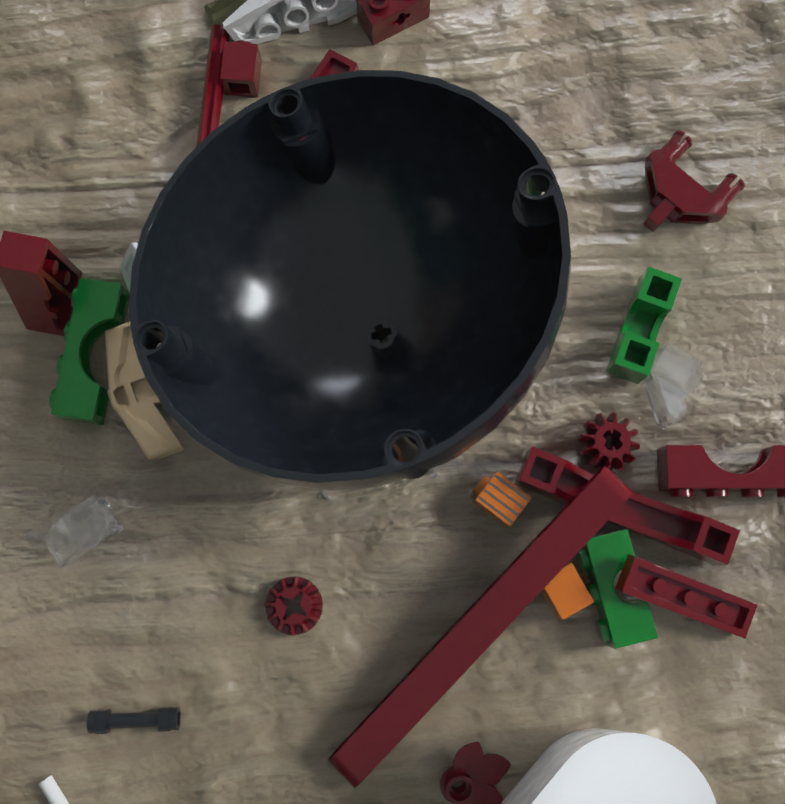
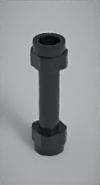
M161 707L158 709V712L112 713L111 709L91 710L87 717V731L89 734H107L111 729L158 727L159 732L179 730L181 711L180 707Z

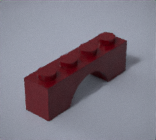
M665 445L657 449L659 491H670L671 497H693V491H706V497L722 498L729 497L728 491H741L742 498L764 497V491H777V498H785V445H774L762 449L752 468L743 474L730 473L719 468L708 457L703 445Z

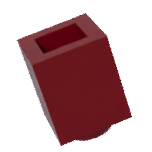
M244 40L224 42L220 80L226 95L258 97L262 65L258 44H252Z

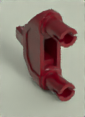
M680 130L676 131L660 150L652 151L645 160V177L650 200L649 204L655 210L643 224L652 232L665 219H668L671 223L686 224L718 222L727 214V205L745 187L743 180L740 178L730 188V184L738 176L728 173L724 180L710 193L678 167L675 162L693 144L691 138L687 136L678 145L680 139L685 134V132Z

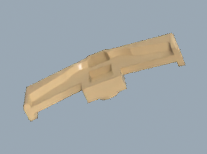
M130 322L105 330L109 387L107 394L112 409L117 411L149 460L161 459L184 450V446L156 407L162 403L146 380L133 344Z

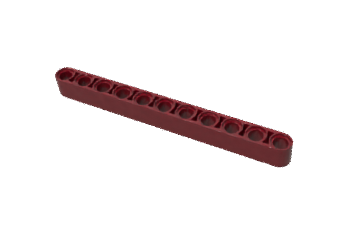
M603 466L338 746L327 761L354 788L357 787L628 500L633 491L606 466Z

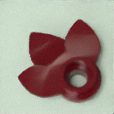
M479 742L469 743L458 750L453 760V766L447 769L441 776V793L447 801L453 804H501L503 797L495 785L507 773L511 764L509 760L498 754L488 753L483 755ZM457 780H464L461 786H452L453 782Z

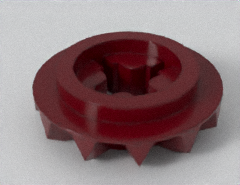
M293 576L281 579L269 590L265 601L267 619L277 631L284 634L299 635L306 633L317 624L322 614L323 601L318 588L311 581L302 577ZM303 592L299 605L307 615L294 612L285 619L288 606L281 599V596L292 600Z

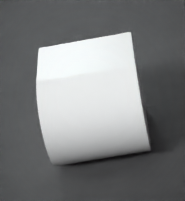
M592 728L567 734L550 745L501 804L717 803L708 782L697 766L686 755L669 743L644 734Z

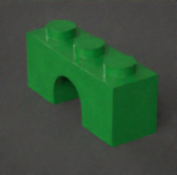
M648 267L638 278L606 368V373L639 384L649 376L660 343L656 342L658 332L665 317L672 310L682 278L652 267Z
M628 529L594 536L576 554L581 569L587 570L590 583L586 584V588L594 600L591 605H596L600 619L596 620V629L602 642L606 641L608 647L614 649L658 638L649 603L642 600L625 603L618 598L614 590V579L623 569L627 555L635 556Z

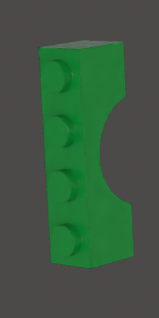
M80 278L78 288L73 290L71 296L72 317L71 321L66 323L64 329L65 350L57 362L59 378L57 387L52 390L49 400L52 415L63 420L104 425L109 400L108 390L100 386L94 379L90 369V354L95 342L104 334L105 330L125 322L130 293L122 284Z

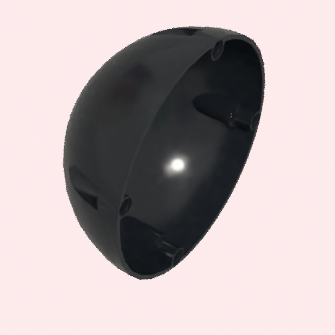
M357 70L319 76L282 88L245 107L213 130L179 165L160 192L145 222L132 264L129 315L133 344L146 380L167 413L191 437L237 467L288 485L325 490L372 488L398 482L405 478H420L429 469L441 466L457 458L495 430L527 395L547 362L566 310L571 273L568 215L563 195L555 174L536 143L508 114L475 92L440 78L405 71ZM388 338V341L382 343L383 339Z

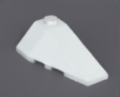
M247 0L223 22V27L235 42L244 40L252 44H259L278 39L283 32L298 29L299 33L310 31V25L326 21L328 26L340 23L357 14L356 0Z

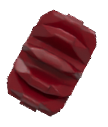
M611 412L607 420L602 413H599L594 417L595 423L587 421L583 425L587 433L579 435L578 440L588 444V446L581 449L580 454L587 455L591 453L593 457L588 462L590 467L595 466L601 461L600 468L606 466L610 470L612 465L616 471L624 469V462L629 464L634 462L635 457L630 451L640 449V444L631 441V438L639 433L637 429L629 432L626 429L630 419L624 418L618 423L617 413ZM608 436L614 439L611 443L613 447L610 449L604 446L607 441L605 438Z

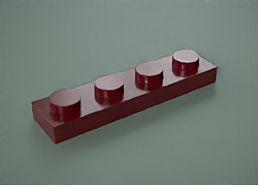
M630 554L627 555L615 589L744 639H746L758 605Z

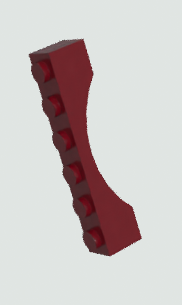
M532 446L525 454L514 484L566 505L594 475L563 458ZM634 492L607 521L712 565L729 564L740 532L739 529L707 516L673 507Z

